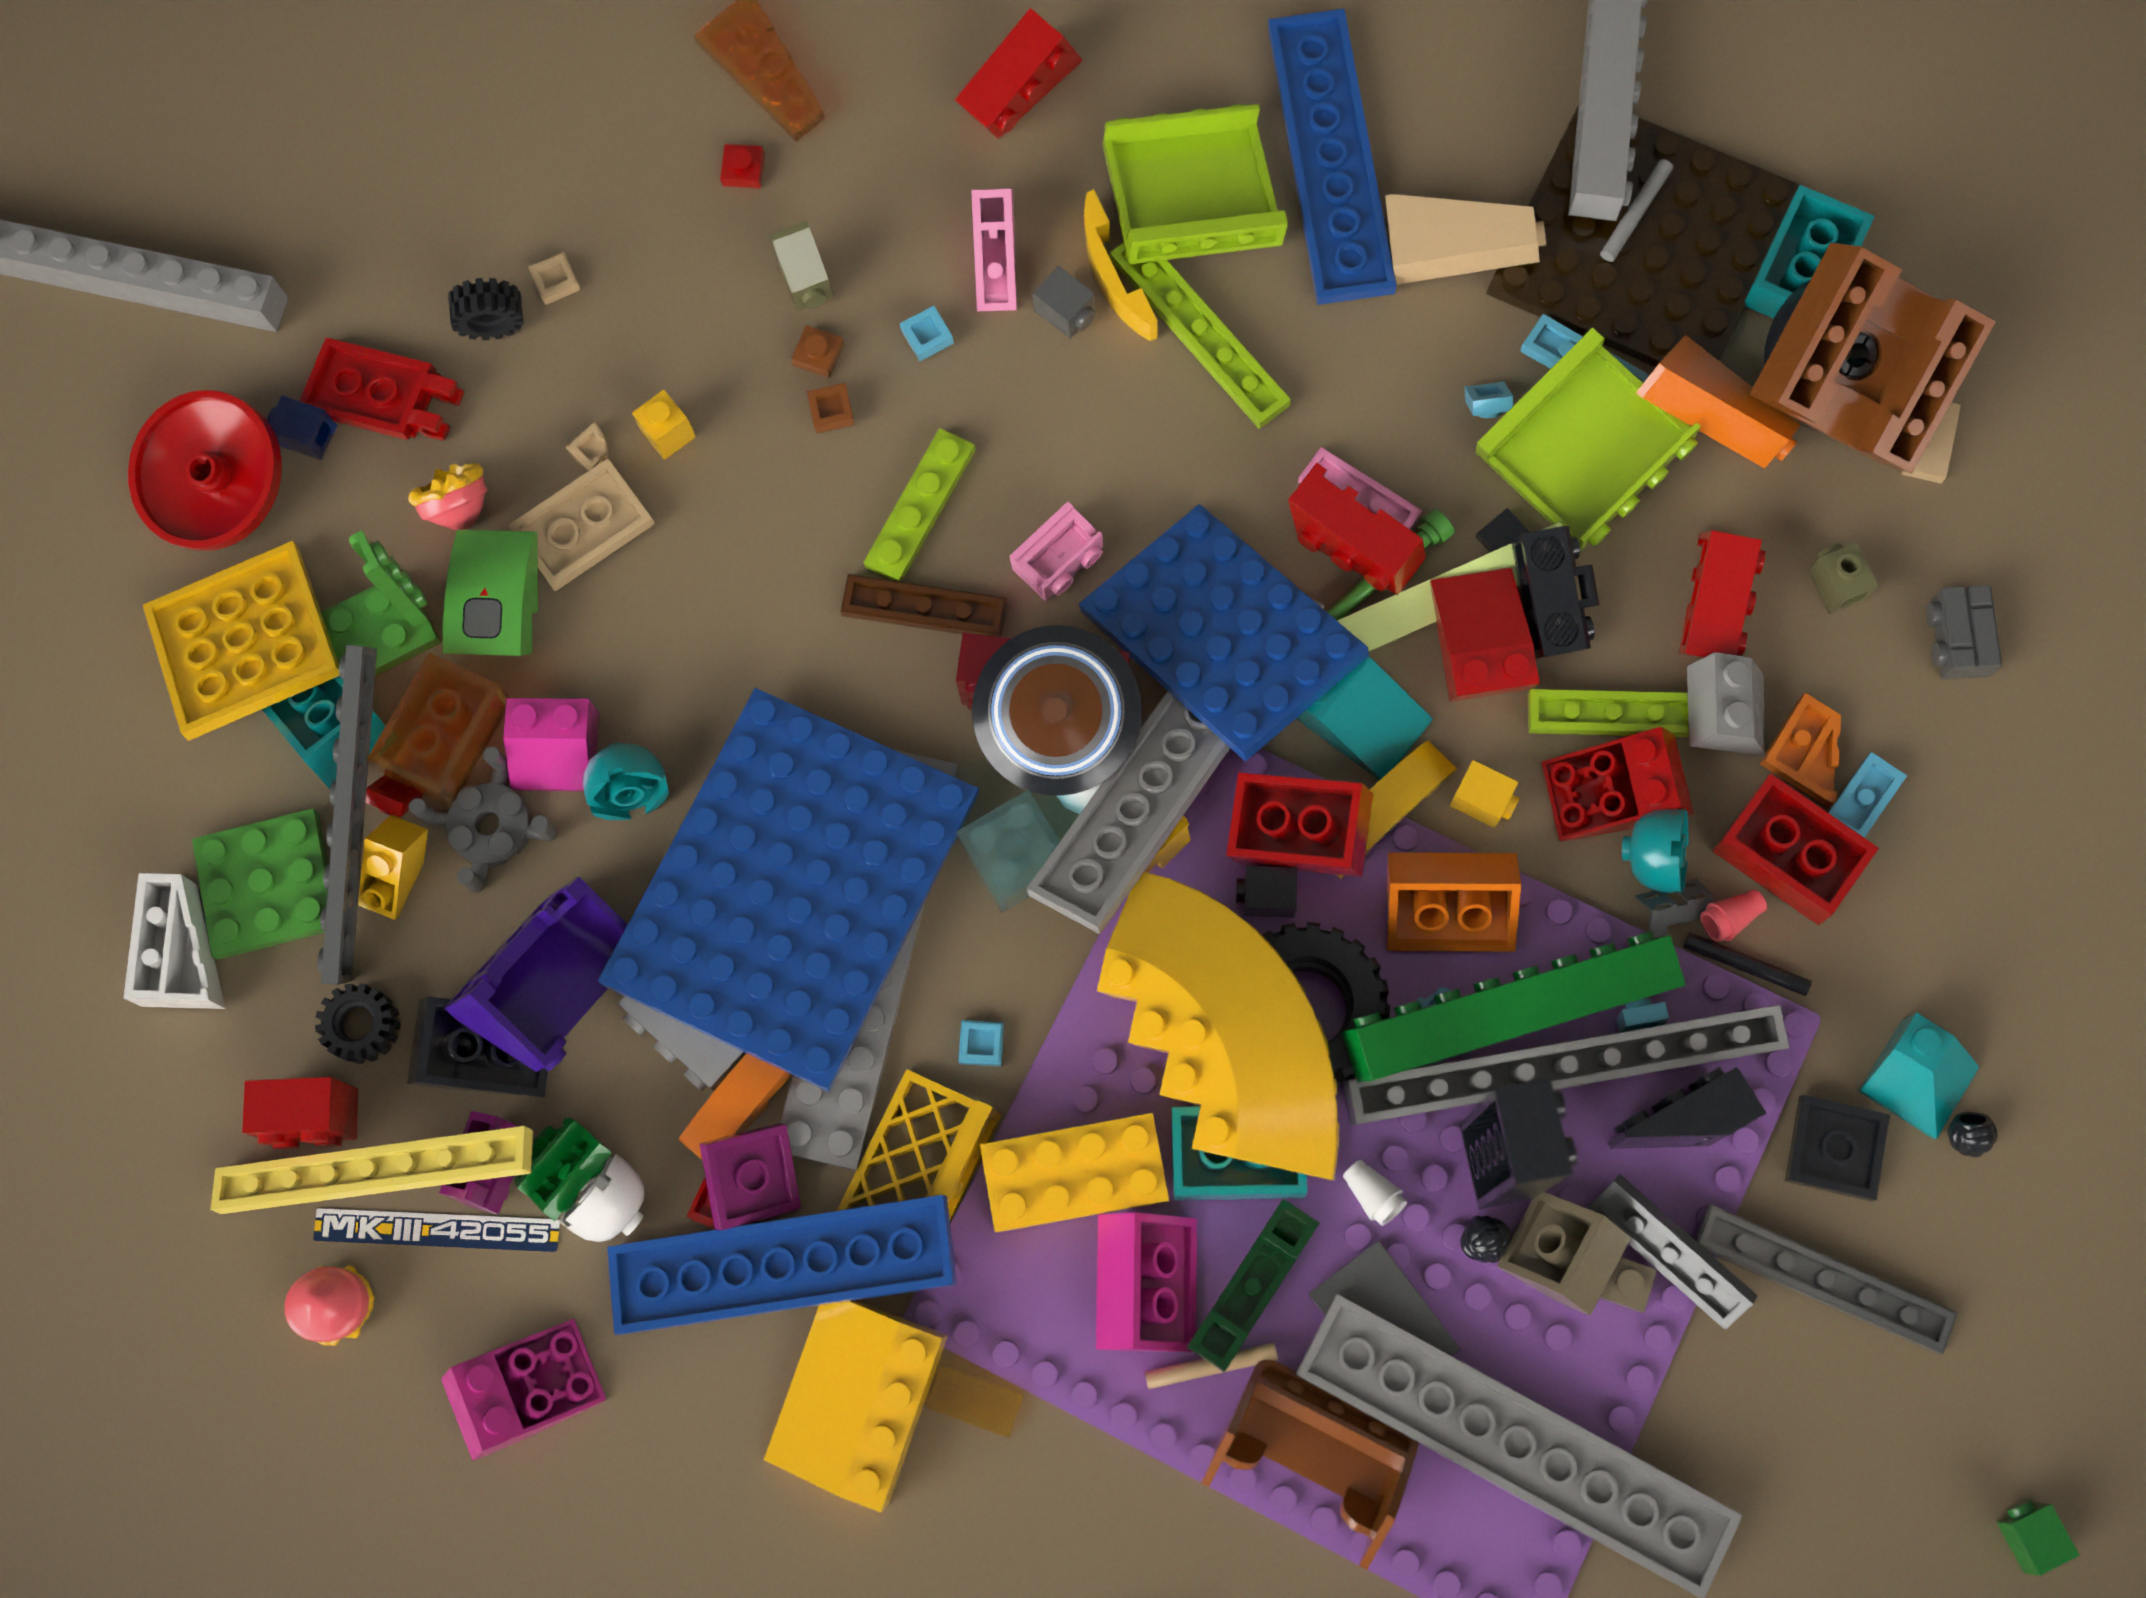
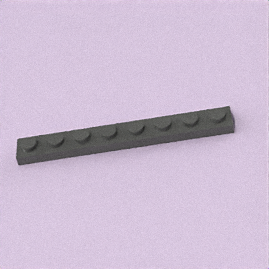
M346 645V654L342 655L339 664L340 677L344 680L343 694L338 698L336 705V716L338 721H340V734L333 746V759L337 763L336 780L332 782L330 788V802L334 805L333 822L329 824L327 829V844L331 847L330 864L326 866L323 876L324 887L328 889L327 906H324L320 917L321 929L325 931L324 948L320 949L317 958V968L319 973H322V984H344L352 982L377 656V649L365 646Z

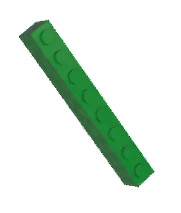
M1650 931L1627 938L1629 946L1616 950L1614 942L1589 949L1591 958L1578 961L1576 954L1552 960L1551 965L1553 969L1539 973L1538 966L1536 965L1512 972L1514 981L1500 984L1499 977L1474 983L1475 992L1461 996L1458 988L1434 995L1436 1004L1424 1008L1421 1007L1419 1000L1394 1007L1396 1016L1382 1020L1379 1012L1354 1019L1356 1028L1342 1032L1356 1082L1362 1083L1377 1080L1685 986L1686 983L1671 935L1654 939L1653 933Z

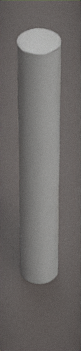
M1661 159L1600 252L1601 257L1606 261L1613 262L1673 170V165L1669 161Z

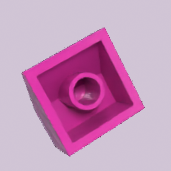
M506 698L503 739L510 786L513 791H584L583 774L589 760L597 754L600 715L589 699Z

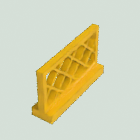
M906 1069L837 1211L851 1209L852 1206L867 1201L869 1206L876 1205L874 1197L893 1190L896 1191L899 1201H905L902 1187L924 1179L928 1191L926 1197L947 1196L951 1222L982 1158L980 1144L989 1143L1002 1115L992 1106L978 1100L975 1101ZM913 1083L927 1089L931 1104L909 1112L905 1099ZM935 1093L945 1097L946 1099L937 1102ZM955 1103L969 1108L962 1124L946 1129L940 1109ZM900 1109H901L903 1115L897 1117V1115H898V1113H899V1111H900ZM934 1112L940 1132L918 1140L912 1120ZM906 1122L912 1143L890 1151L886 1138L890 1129ZM956 1135L951 1145L949 1137ZM943 1140L947 1151L943 1163L927 1169L921 1148ZM882 1147L884 1154L877 1156ZM915 1150L921 1172L899 1180L893 1159ZM887 1162L893 1182L871 1190L867 1178L871 1167ZM937 1174L932 1184L930 1176ZM862 1186H863L864 1193L861 1194V1195H858L859 1192H860V1190H861V1188H862Z

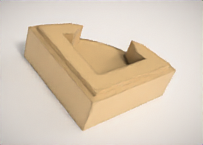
M595 421L566 447L569 454L587 471L608 457L606 438Z

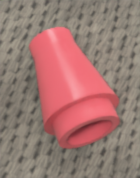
M1752 889L1744 894L1709 903L1706 906V910L1700 914V921L1704 931L1712 940L1716 942L1722 940L1731 941L1758 915L1767 910V904L1762 894Z

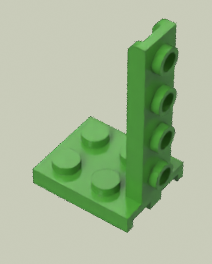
M362 530L351 535L349 542L352 548L366 562L363 566V571L374 586L321 612L339 663L342 655L346 654V645L377 649L375 676L442 642L428 618L424 606L428 605V602L418 584H413L406 570H401L393 555H388L380 540L372 542Z

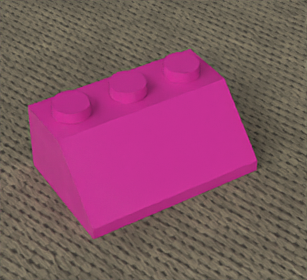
M1139 1212L1098 1215L1096 1350L1193 1352L1187 1346L1196 1334L1197 1218Z

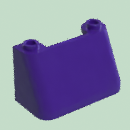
M578 876L551 894L528 916L448 1002L445 1010L458 1022L533 1071L537 1072L543 1068L550 1071L567 1054L563 1049L567 1042L565 1039L566 1035L608 989L600 985L598 979L628 924Z

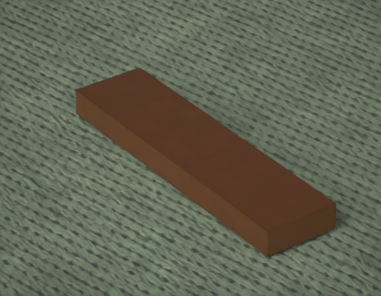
M848 574L840 612L842 616L956 634L972 633L1002 637L1008 600L1006 597Z

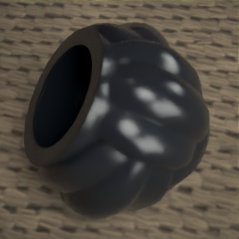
M1980 1112L1959 1113L1955 1115L1948 1127V1138L1951 1146L1964 1156L1975 1158L1982 1156L1992 1149L1998 1137L1997 1127L1988 1115Z
M1480 1215L1473 1216L1470 1222L1465 1225L1460 1239L1462 1251L1470 1259L1480 1261L1481 1263H1496L1507 1251L1506 1248L1510 1242V1231L1507 1225L1499 1219L1492 1218L1489 1215L1482 1217Z

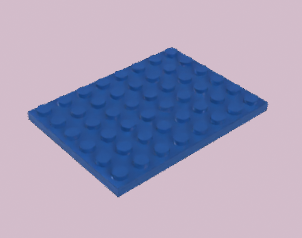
M754 688L599 977V984L830 1092L979 795V788Z

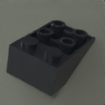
M1718 1067L1688 1086L1691 1091L1690 1094L1687 1095L1684 1089L1681 1088L1660 1100L1659 1103L1651 1107L1654 1112L1652 1116L1649 1117L1644 1109L1623 1121L1622 1124L1614 1128L1618 1136L1607 1144L1610 1149L1711 1146L1765 1115L1766 1111L1738 1067L1727 1073H1724L1722 1068Z

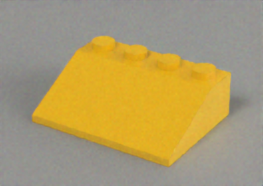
M855 1300L819 1305L764 1460L838 1497L882 1512L889 1505L948 1335Z

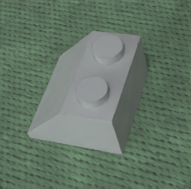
M1714 652L1688 665L1689 746L1757 756L1765 755L1764 677L1753 659Z

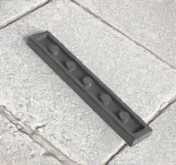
M1711 1204L1706 1205L1694 1240L1711 1255L1931 1352L1944 1354L1958 1312Z

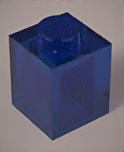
M283 395L277 406L271 409L267 417V421L277 437L279 446L322 460L337 428V424L324 409Z

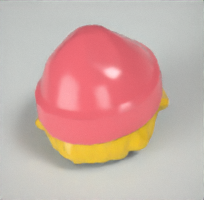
M470 463V465L464 464L463 467L452 464L449 466V471L435 469L432 481L424 487H415L409 493L408 501L411 505L415 506L422 520H428L454 531L467 530L477 521L483 508L484 496L487 492L483 468L479 463Z
M349 1265L344 1268L319 1266L304 1274L291 1286L285 1299V1315L289 1326L299 1336L323 1345L336 1346L342 1338L350 1337L356 1339L360 1335L361 1327L368 1320L373 1310L375 1297L369 1282L364 1276L357 1273L355 1267Z

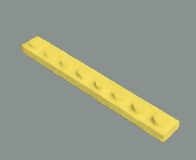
M526 1126L215 1168L211 1210L219 1214L529 1174L531 1173L533 1130Z

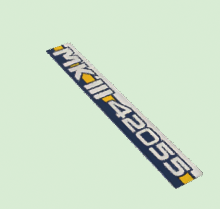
M318 1208L316 1211L313 1240L556 1252L560 1220Z

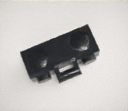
M1569 526L1522 533L1511 538L1523 610L1533 642L1535 659L1590 649V640L1594 639L1595 631L1591 617L1585 616L1584 608L1599 606L1600 603L1593 565L1576 567L1575 559H1578L1580 556V547L1576 535L1570 534ZM1575 576L1578 577L1582 600H1578L1576 584L1574 579Z

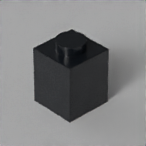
M1246 866L1245 877L1236 879V904H1244V916L1294 918L1297 908V868Z

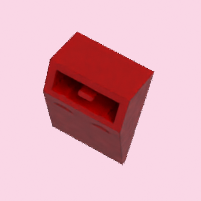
M1663 727L1650 729L1541 762L1557 833L1561 842L1631 830L1643 815L1654 810L1686 809L1688 816L1694 815L1675 734Z

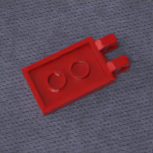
M325 337L297 408L303 414L409 440L410 437L416 438L419 432L428 438L445 441L450 426L442 422L443 418L441 415L427 412V408L432 397L442 403L459 406L464 391L456 387L458 383L455 380L442 377L440 373H436L437 370L431 363Z

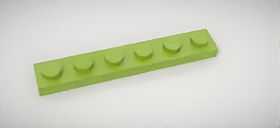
M1124 242L1110 252V260L1136 290L1142 288L1153 310L1258 429H1261L1290 407L1291 399L1167 260L1128 264Z

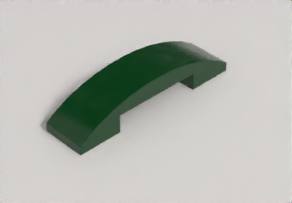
M1282 1199L1187 1348L1225 1373L1320 1223L1285 1199Z

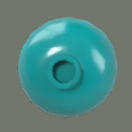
M613 743L589 760L583 774V789L586 803L590 806L591 813L594 816L605 820L624 821L632 819L628 811L644 806L645 814H648L663 804L669 794L665 770L660 760L649 749L637 744Z
M1665 809L1649 812L1634 824L1631 836H1623L1622 860L1630 861L1634 877L1640 884L1650 890L1664 893L1684 892L1688 860H1685L1686 846L1689 847L1687 810Z

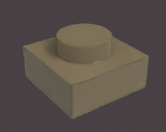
M1621 1257L1600 1299L1643 1313L1657 1270Z

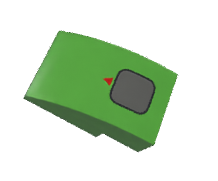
M457 530L452 547L445 590L442 654L503 656L533 654L532 613H538L537 531Z

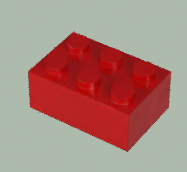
M1238 772L1226 856L1239 865L1296 867L1297 871L1362 877L1373 793L1363 783Z
M1770 773L1757 787L1712 852L1819 926L1833 915L1879 850V847Z

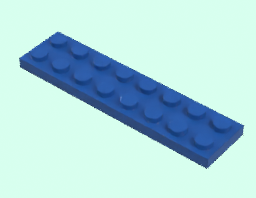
M1345 9L1268 19L1269 39L1316 303L1321 305L1395 294V276Z
M945 1195L743 1225L722 1231L711 1230L607 1247L614 1335L632 1334L957 1285L948 1200Z

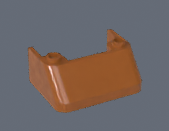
M1274 1360L1259 1361L1220 1438L1201 1484L1207 1487L1210 1486L1222 1461L1235 1469L1251 1470L1258 1466L1262 1456L1267 1457L1343 1497L1340 1505V1514L1343 1520L1352 1530L1368 1536L1359 1563L1360 1567L1368 1570L1396 1520L1418 1451V1442L1295 1375V1370Z

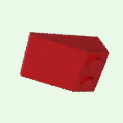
M1512 568L1430 580L1449 702L1530 690L1540 684L1533 642Z

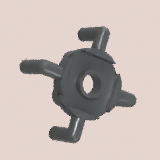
M488 747L483 752L484 760L493 768L490 783L463 788L458 793L449 811L433 809L420 798H415L409 803L410 812L423 823L446 827L449 844L459 855L472 863L471 869L464 867L457 872V880L473 893H479L484 889L489 867L506 863L507 859L516 853L519 854L525 848L529 839L550 842L555 840L558 835L557 829L546 817L538 815L532 819L522 798L506 786L509 774L507 759L495 747ZM488 815L498 816L499 826L497 830L489 835L481 834L479 831L481 820Z

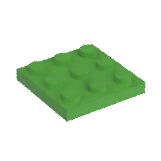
M314 808L192 839L211 956L219 960L325 933L321 929L320 917L324 906H327L328 889L324 887L323 876L328 861L319 812Z

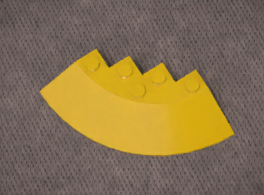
M1144 872L1131 889L1107 945L1097 991L1114 998L1137 1002L1128 1043L1169 1053L1160 1095L1201 1105L1192 1149L1334 1181L1339 1149V1123L1337 1122L1336 1095H1338L1337 1083L1329 1058L1330 1050L1327 1039L1300 982L1261 933L1230 908L1195 888L1170 878Z

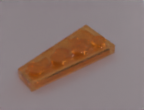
M736 0L694 35L696 43L796 142L825 119L822 107L802 73L795 66L784 43L781 42L767 14L764 13L758 0Z

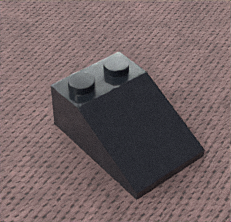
M428 996L419 1000L407 1084L545 1098L548 1071L545 1068L537 1072L533 1071L458 1022L445 1010V1006L451 999Z

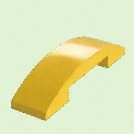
M1094 189L1088 191L1084 206L1085 240L1089 264L1096 283L1111 308L1131 329L1149 341L1158 339V321L1142 288L1127 294L1103 243L1110 241V222Z
M1428 740L1405 757L1370 789L1373 793L1365 857L1370 853L1374 845L1425 797L1428 798L1458 769ZM1335 874L1340 880L1345 876Z

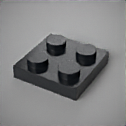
M1801 1095L1798 1099L1785 1182L1866 1201H1876L1890 1114Z

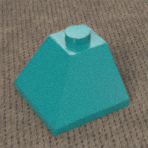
M1916 1012L1900 1021L1858 1092L1935 1140L1969 1086L1979 1066L1955 1036Z

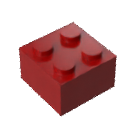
M332 1077L244 1081L242 1133L256 1137L257 1144L272 1145L273 1149L280 1150L299 1149V1142L315 1143V1147L337 1148L342 1147V1140L357 1139L358 1088Z

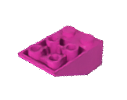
M574 1319L452 1366L441 1378L472 1461L511 1446L607 1400Z

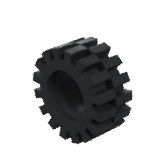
M476 278V283H471L467 280L462 282L463 287L455 285L453 291L449 292L450 324L454 332L458 331V335L462 337L469 334V339L476 340L479 336L482 337V341H489V337L495 336L496 340L503 339V334L507 336L514 335V331L519 332L521 325H523L520 290L518 291L517 286L514 284L509 286L508 281L502 280L500 283H497L496 278H489V282H483L482 278Z
M350 983L344 985L345 990L343 991L339 988L331 991L334 997L331 1000L325 997L321 1004L326 1006L324 1012L317 1010L315 1017L321 1020V1024L315 1025L316 1033L322 1036L318 1039L321 1045L327 1047V1051L332 1055L357 1064H364V1060L371 1062L378 1060V1053L386 1055L390 1051L387 1047L390 1041L396 1043L398 1036L394 1035V1030L400 1029L401 1022L395 1018V1016L400 1014L398 1009L392 1006L393 1001L382 992L366 984L359 983V986ZM354 1009H368L373 1018L372 1028L369 1033L360 1039L348 1038L343 1028L345 1017Z

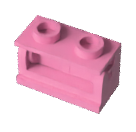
M1067 502L1010 555L1012 570L1046 602L1054 594L1056 596L1063 594L1072 584L1073 576L1082 567L1088 569L1098 561L1103 553L1101 550L1103 548L1102 533L1099 531L1094 535L1097 532L1095 528L1074 509L1071 503Z

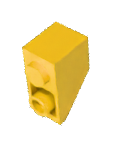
M390 815L365 838L358 906L394 920L400 915L424 864L428 829Z

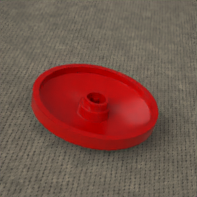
M198 390L184 393L159 407L147 419L139 431L128 463L129 492L136 512L143 523L161 539L196 551L223 549L238 543L250 535L270 512L276 500L282 477L280 446L274 430L267 419L246 401L214 390Z

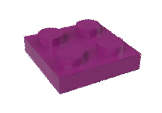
M777 1123L699 1143L715 1229L722 1231L801 1209L786 1124Z

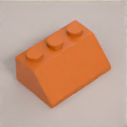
M1388 852L1386 884L1387 951L1516 952L1521 893L1517 853Z

